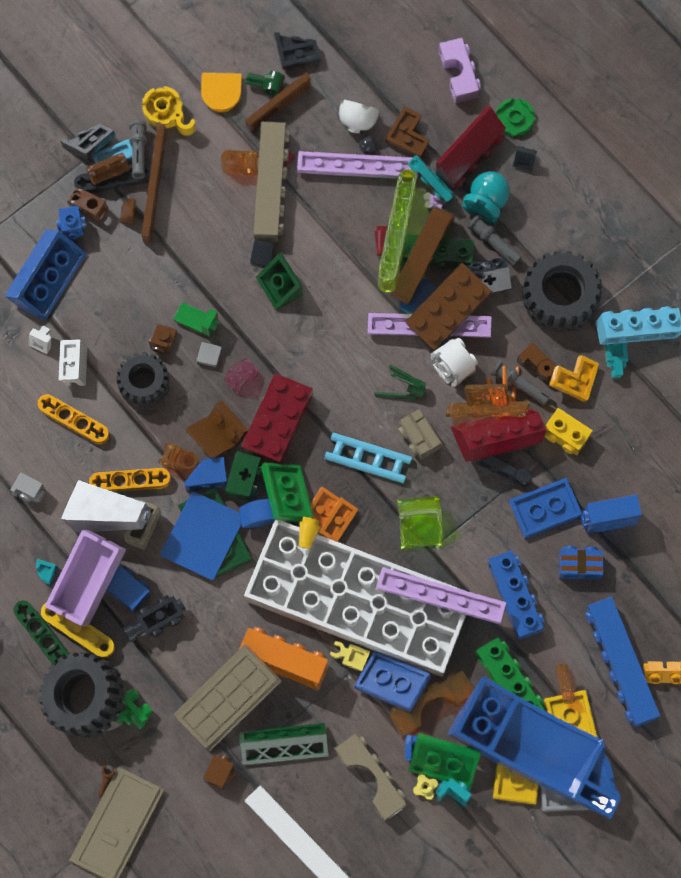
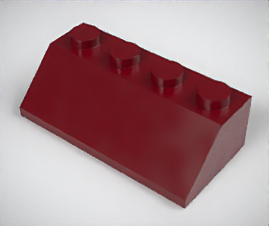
M488 105L436 162V175L453 192L458 187L462 188L470 173L474 174L480 167L479 163L483 159L487 160L493 152L492 149L496 145L500 146L506 138V127L492 107Z
M528 407L451 426V431L465 462L540 444L543 442L547 431L540 414Z

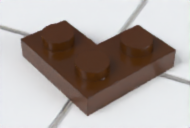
M404 106L386 136L385 142L413 156L418 155L421 159L430 143L429 139L414 132L422 115Z

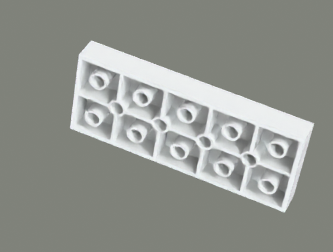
M275 520L245 591L244 599L246 602L443 677L466 615L377 590L376 587L382 567L450 587L454 586L318 534L311 549L298 547L300 528L284 521Z

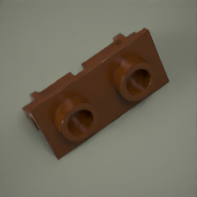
M122 152L86 167V170L93 185L127 172L130 168L125 154Z

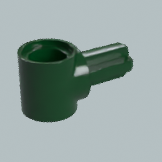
M269 71L265 76L247 73L245 83L262 87L266 95L275 97L282 92L285 76L277 71Z

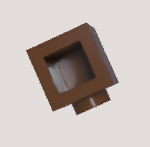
M220 754L219 757L214 755L203 780L224 790L227 782L231 783L236 774V771L233 770L235 766L231 763L232 759L223 754Z

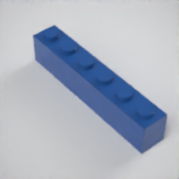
M609 597L588 605L587 612H585L586 620L594 628V640L596 644L600 643L602 660L604 664L608 663L610 668L608 674L612 684L616 683L619 691L616 694L620 704L624 703L627 711L624 714L628 724L632 723L633 728L657 720L660 714L613 598Z

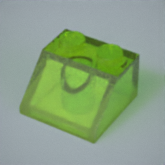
M439 496L397 499L401 548L443 545Z

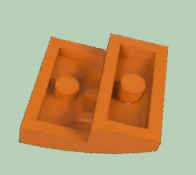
M323 486L320 487L310 503L314 519L319 520L320 529L317 534L338 542L358 511V508L342 497H337Z

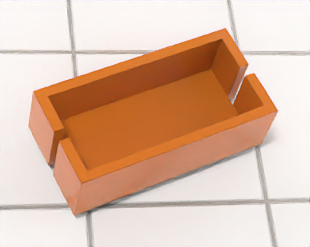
M254 627V630L248 628L240 648L246 644L275 674L317 691L320 690L329 668L328 660L325 659L326 656L317 651H314V653L305 651L306 648L297 643H294V645L285 643L286 639L274 635V637L268 636L266 631Z

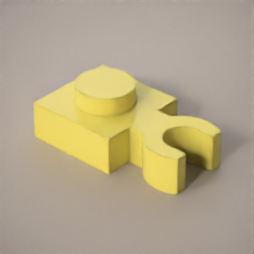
M335 641L334 646L339 647L341 651L339 653L331 652L330 656L334 659L344 658L342 665L362 672L370 651L351 643L347 649L341 642Z

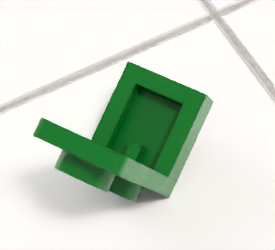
M181 303L174 316L175 322L208 337L211 336L213 330L217 329L220 322L217 311L210 308L208 313L185 303Z

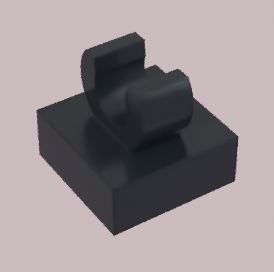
M518 146L513 166L532 172L537 151L525 148L524 146Z

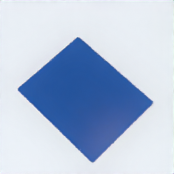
M192 491L160 556L213 580L241 526L240 513Z

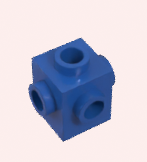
M79 206L58 209L60 220H56L58 231L62 232L68 239H77L79 236H83V228H86L85 216H81Z

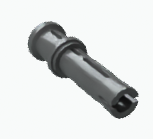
M135 120L129 124V129L131 130L129 143L132 146V177L142 179L145 177L144 146L147 144V138L145 137L147 124L144 121Z
M478 214L469 223L467 228L476 232L480 236L481 241H487L512 266H515L522 256L494 232V227L489 226L481 219L482 216Z
M502 360L498 361L490 374L491 376L495 375L503 380L502 367L506 366L502 364ZM506 366L507 385L514 386L544 406L550 394L518 375L516 369L512 370Z

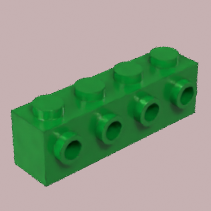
M497 637L476 650V657L494 683L544 710L543 706L545 704L539 695L535 696L533 693L531 681L527 676L524 678L520 670L522 668L516 659L512 660L508 654L510 649L505 641L501 642Z

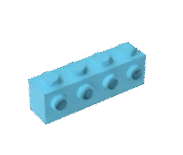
M670 306L659 310L645 308L638 312H633V310H625L621 313L604 312L596 321L600 345L678 338L681 335L679 308L672 309Z

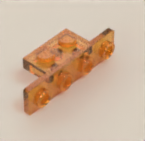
M506 384L466 385L464 391L467 403H450L445 414L446 417L453 418L521 417L526 415L530 404L528 401L509 402Z

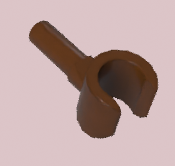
M106 765L102 767L103 779L97 795L103 796L108 781L115 774L114 767L110 774L104 773L107 768Z

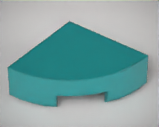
M37 559L36 570L38 576L45 584L51 586L58 566Z

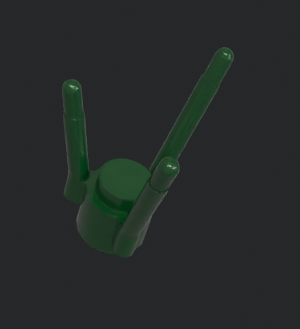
M389 365L391 370L398 373H391L392 377L409 384L407 392H410V394L374 393L375 396L405 398L415 401L416 397L422 398L427 383L393 365Z

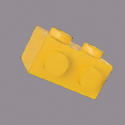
M557 408L545 425L547 429L545 438L552 443L557 442L560 444L565 452L578 455L591 437L593 430Z

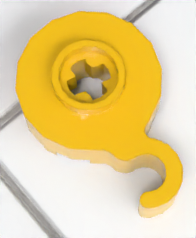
M167 86L158 89L152 88L145 94L142 100V109L146 121L151 126L157 128L158 124H163L166 126V129L177 126L178 131L182 135L187 136L195 132L196 124L194 119L188 125H184L182 102L179 94L174 89ZM163 106H166V109L160 110L159 107L163 108Z

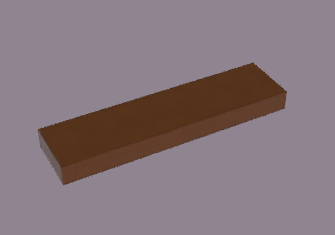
M307 72L245 120L246 129L250 133L261 126V122L269 120L310 88L311 77Z

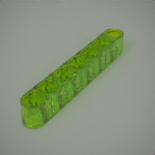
M410 169L402 170L399 173L378 271V288L384 293H391L397 287L416 194L417 177L416 173Z

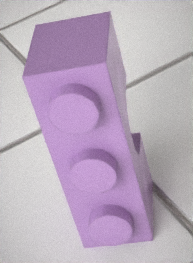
M462 38L439 43V55L443 68H457L461 71L459 76L450 78V90L454 103L458 104L478 99L481 85L479 79H475L474 76L476 72L474 63L469 61L470 51L468 44H464Z

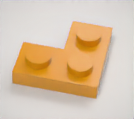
M581 355L578 356L573 372L561 366H556L549 386L583 402L588 401L599 363Z

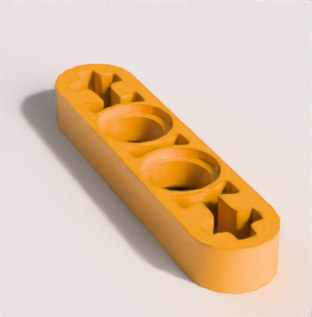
M46 394L39 398L38 407L44 415L95 444L103 445L109 440V431L103 424L52 395ZM50 400L51 405L56 408L55 414H53L54 410L50 407L44 409L43 403H48ZM62 410L70 411L71 415L68 419L63 420L59 417ZM86 420L88 426L82 430L78 429L77 422ZM92 425H94L93 429L99 433L103 430L104 437L97 439L96 434L91 431Z
M164 468L97 472L91 475L89 479V484L96 486L93 483L97 482L98 478H101L102 482H108L107 477H110L111 487H108V483H102L99 488L111 492L162 489L169 486L171 482L170 474ZM149 474H152V478H158L159 474H163L167 478L163 479L162 483H159L158 479H152L153 484H150ZM144 475L146 482L142 485L136 484V476ZM118 476L124 477L126 480L125 484L116 486L114 484L115 478Z

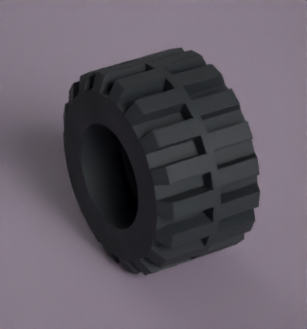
M137 352L134 353L135 357L132 358L129 355L126 357L127 362L122 361L120 364L121 369L118 368L117 370L118 376H116V381L121 396L124 400L126 399L128 404L131 405L133 403L136 408H139L140 405H143V408H148L149 404L152 407L156 406V401L161 403L163 395L167 396L168 394L167 388H170V379L165 364L163 365V361L160 358L156 359V355L152 353L148 356L147 352H143V355H139ZM149 372L155 376L152 385L139 389L131 384L132 379L138 373Z

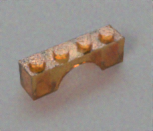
M454 671L445 677L446 681L439 684L436 682L427 688L428 692L420 696L411 713L396 706L391 709L392 713L389 714V719L402 740L405 739L406 735H411L421 729L420 716L428 704L441 700L450 702L458 707L468 700L474 688L463 671L460 673Z

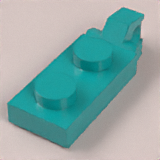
M418 155L407 163L413 172H420L422 174L421 179L427 186L432 185L436 190L434 193L441 201L445 199L448 202L454 197V193Z
M627 342L605 344V358L607 367H611V379H620L623 376V368L626 367V362L628 361Z

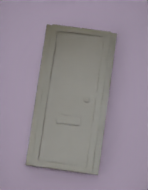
M244 644L174 715L210 751L281 680L250 647Z
M118 767L69 861L102 878H120L164 789Z

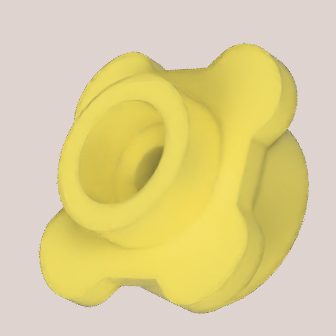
M419 775L417 786L414 787L413 792L415 795H421L430 800L434 797L433 791L438 786V782L436 779H428L425 775Z

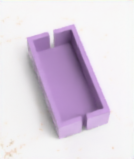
M82 530L45 607L60 615H66L65 618L80 626H89L126 549L111 541H106L104 537L90 530Z

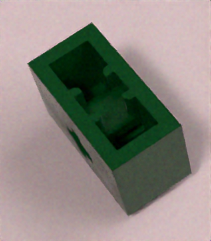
M236 451L225 489L226 496L251 502L252 496H256L258 484H256L257 477L262 476L260 457ZM245 474H248L249 477H247L245 481L242 480V477H244Z

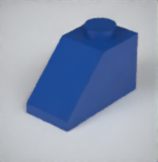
M218 456L214 459L207 457V459L202 460L184 482L186 492L211 489L213 487H226L227 477L224 457Z

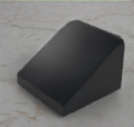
M254 240L250 264L266 267L272 261L275 250L274 244Z

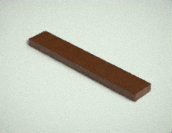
M163 124L157 125L141 235L143 243L149 244L152 241L167 136L166 126Z

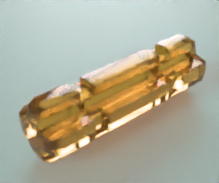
M558 664L556 672L559 677L561 693L563 694V702L565 704L574 703L575 695L572 690L567 664Z

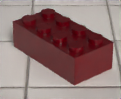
M274 373L242 443V453L260 457L261 461L266 463L283 464L313 397V388Z

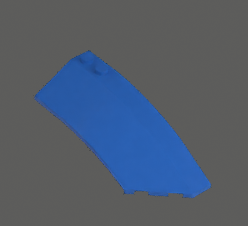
M483 676L457 715L447 735L469 748L481 751V755L527 780L611 819L620 801V796L613 781L614 776L609 760L607 761L604 751L603 739L595 737L536 707Z

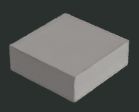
M202 342L196 362L217 368L222 347Z

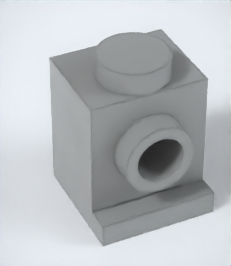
M21 472L10 489L13 496L17 497L20 494L19 497L29 503L31 500L35 503H40L45 495V488L42 483Z

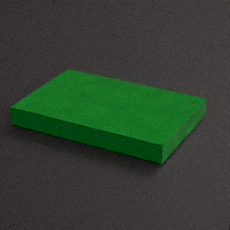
M263 463L261 469L274 520L302 522L303 517L314 519L301 466Z
M418 733L408 771L447 782L452 778L458 784L461 781L471 789L481 751Z

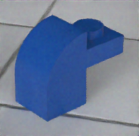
M269 499L253 501L239 508L242 528H261L275 522Z

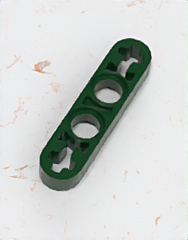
M25 600L17 602L13 608L16 618L51 664H56L58 661L53 653L56 650L61 657H68V652L32 605ZM22 606L24 608L29 607L27 612L32 618L28 621L24 614L19 615V608ZM33 622H40L42 624L39 632L34 633L30 630ZM46 638L54 640V646L50 649L43 647V641Z

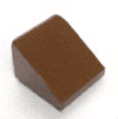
M130 198L122 204L120 223H135L137 211L135 198Z

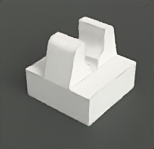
M43 326L38 331L33 328L29 334V346L47 354L51 349V335H49L51 329Z

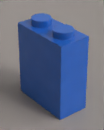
M637 495L588 503L585 511H583V516H581L583 529L586 528L587 534L637 525L642 515Z

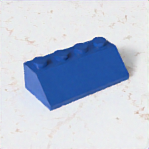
M46 229L6 292L5 297L17 307L45 321L80 266L86 253L60 231Z

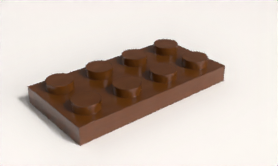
M461 263L405 323L435 351L492 291Z

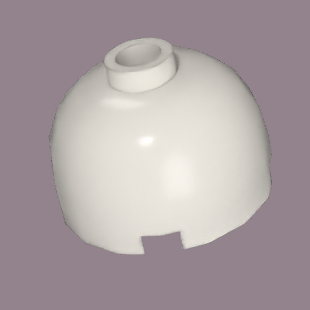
M342 100L339 117L341 122L349 127L348 131L360 134V130H369L376 124L380 110L371 106L368 108L360 103Z

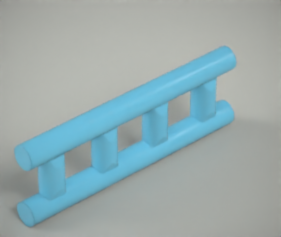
M337 433L332 434L331 441H335L336 445L333 453L326 452L325 460L404 484L406 476L400 473L403 463L410 465L411 456ZM344 445L356 448L353 459L341 456ZM364 451L376 454L373 465L361 462ZM384 457L396 460L392 471L380 468Z

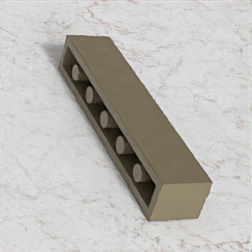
M261 122L254 240L279 242V235L283 236V223H280V217H284L285 205L281 204V198H285L286 186H282L283 179H287V167H283V163L288 161V149H285V142H289L290 131L286 130V123Z

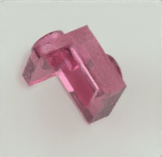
M245 358L229 368L224 381L238 393L246 383L258 377L260 371Z

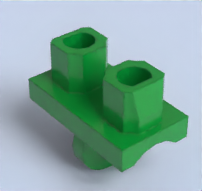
M133 688L126 691L125 699H122L121 703L124 704L122 711L119 710V718L116 722L120 724L124 721L128 726L134 723L140 730L145 726L153 709L146 703L140 708L134 704L139 700V695Z

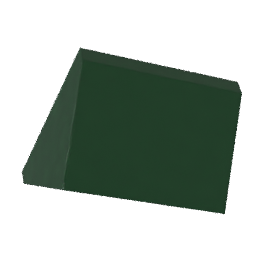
M279 253L256 276L257 281L275 310L303 296L302 285L282 253Z

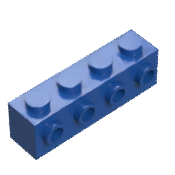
M511 550L489 558L487 562L501 600L506 602L505 610L517 640L520 641L541 633L545 622L542 614H537L535 609L537 602L534 595L529 594L527 589L529 582L526 575L521 574L519 567L522 566L518 555L514 556Z

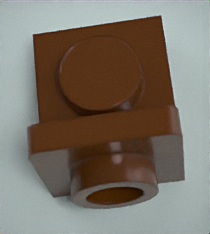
M157 323L153 337L149 340V346L152 351L158 354H163L164 352L170 354L177 329Z

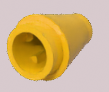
M303 517L302 522H300L298 547L311 549L320 529L319 520Z

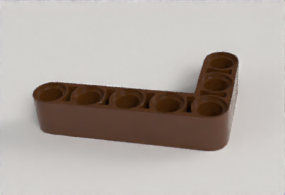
M433 207L391 292V297L407 305L410 304L445 232L449 231L456 215L440 207Z

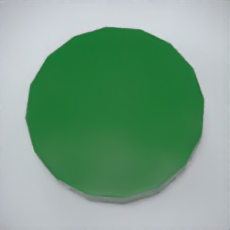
M509 98L497 107L496 114L506 127L505 135L519 137L527 134L532 129L535 113L527 101L520 98L519 100Z

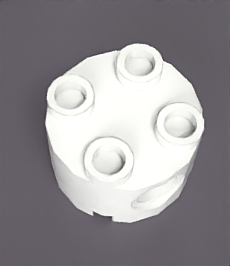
M460 338L449 340L444 346L431 353L430 356L431 361L435 359L436 363L433 366L439 376L447 384L452 382V387L459 385L465 378L474 374L475 366L478 364L475 356L469 355L465 349L464 342Z

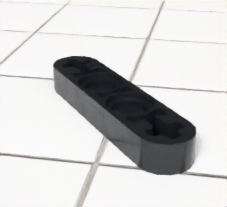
M144 164L145 177L142 179H132L131 172H133L132 165H130V170L124 172L129 176L126 181H119L117 175L110 178L107 184L100 185L98 183L95 186L92 185L88 173H84L75 178L74 186L89 193H96L146 184L150 180L151 169L147 164ZM81 181H85L87 183L85 185L86 187L82 188Z

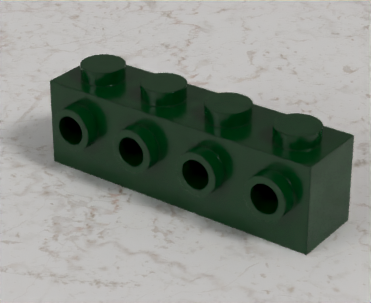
M393 233L390 263L404 266L419 235ZM443 237L429 266L439 270L447 268L456 270L461 263L465 266L471 265L474 240Z

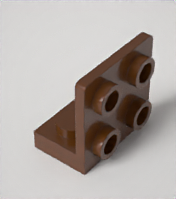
M223 401L216 403L209 416L186 428L187 433L211 459L239 446L249 430Z

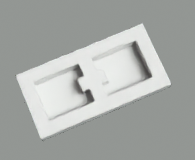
M81 340L61 341L59 381H63L71 386V382H75L80 386H86L87 346Z

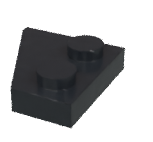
M274 32L282 70L321 61L316 40L302 39L293 35L288 37L280 35L279 32Z
M98 124L88 130L77 133V138L70 141L64 138L60 142L62 147L89 159L116 135L113 129Z

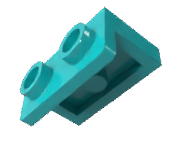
M452 778L448 782L444 780L437 788L436 801L440 803L448 793L465 807L471 798L470 788L461 781L458 784Z

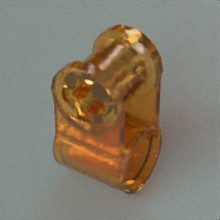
M226 150L221 155V169L226 174L255 176L258 174L257 159H259V153L251 150ZM227 160H233L234 163H233V164H227V163H225V161H227Z
M172 443L165 444L166 450L164 455L158 461L160 465L166 468L175 469L189 475L200 464L194 452ZM190 459L195 461L192 466H185L186 461Z

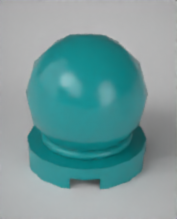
M488 171L479 174L472 182L471 193L466 194L463 198L462 207L472 217L475 214H480L483 221L492 224L496 223L501 215L499 209L509 200L510 186L503 175L494 171Z

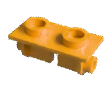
M648 661L643 663L646 682L652 684H680L681 662H667V668H663V662Z

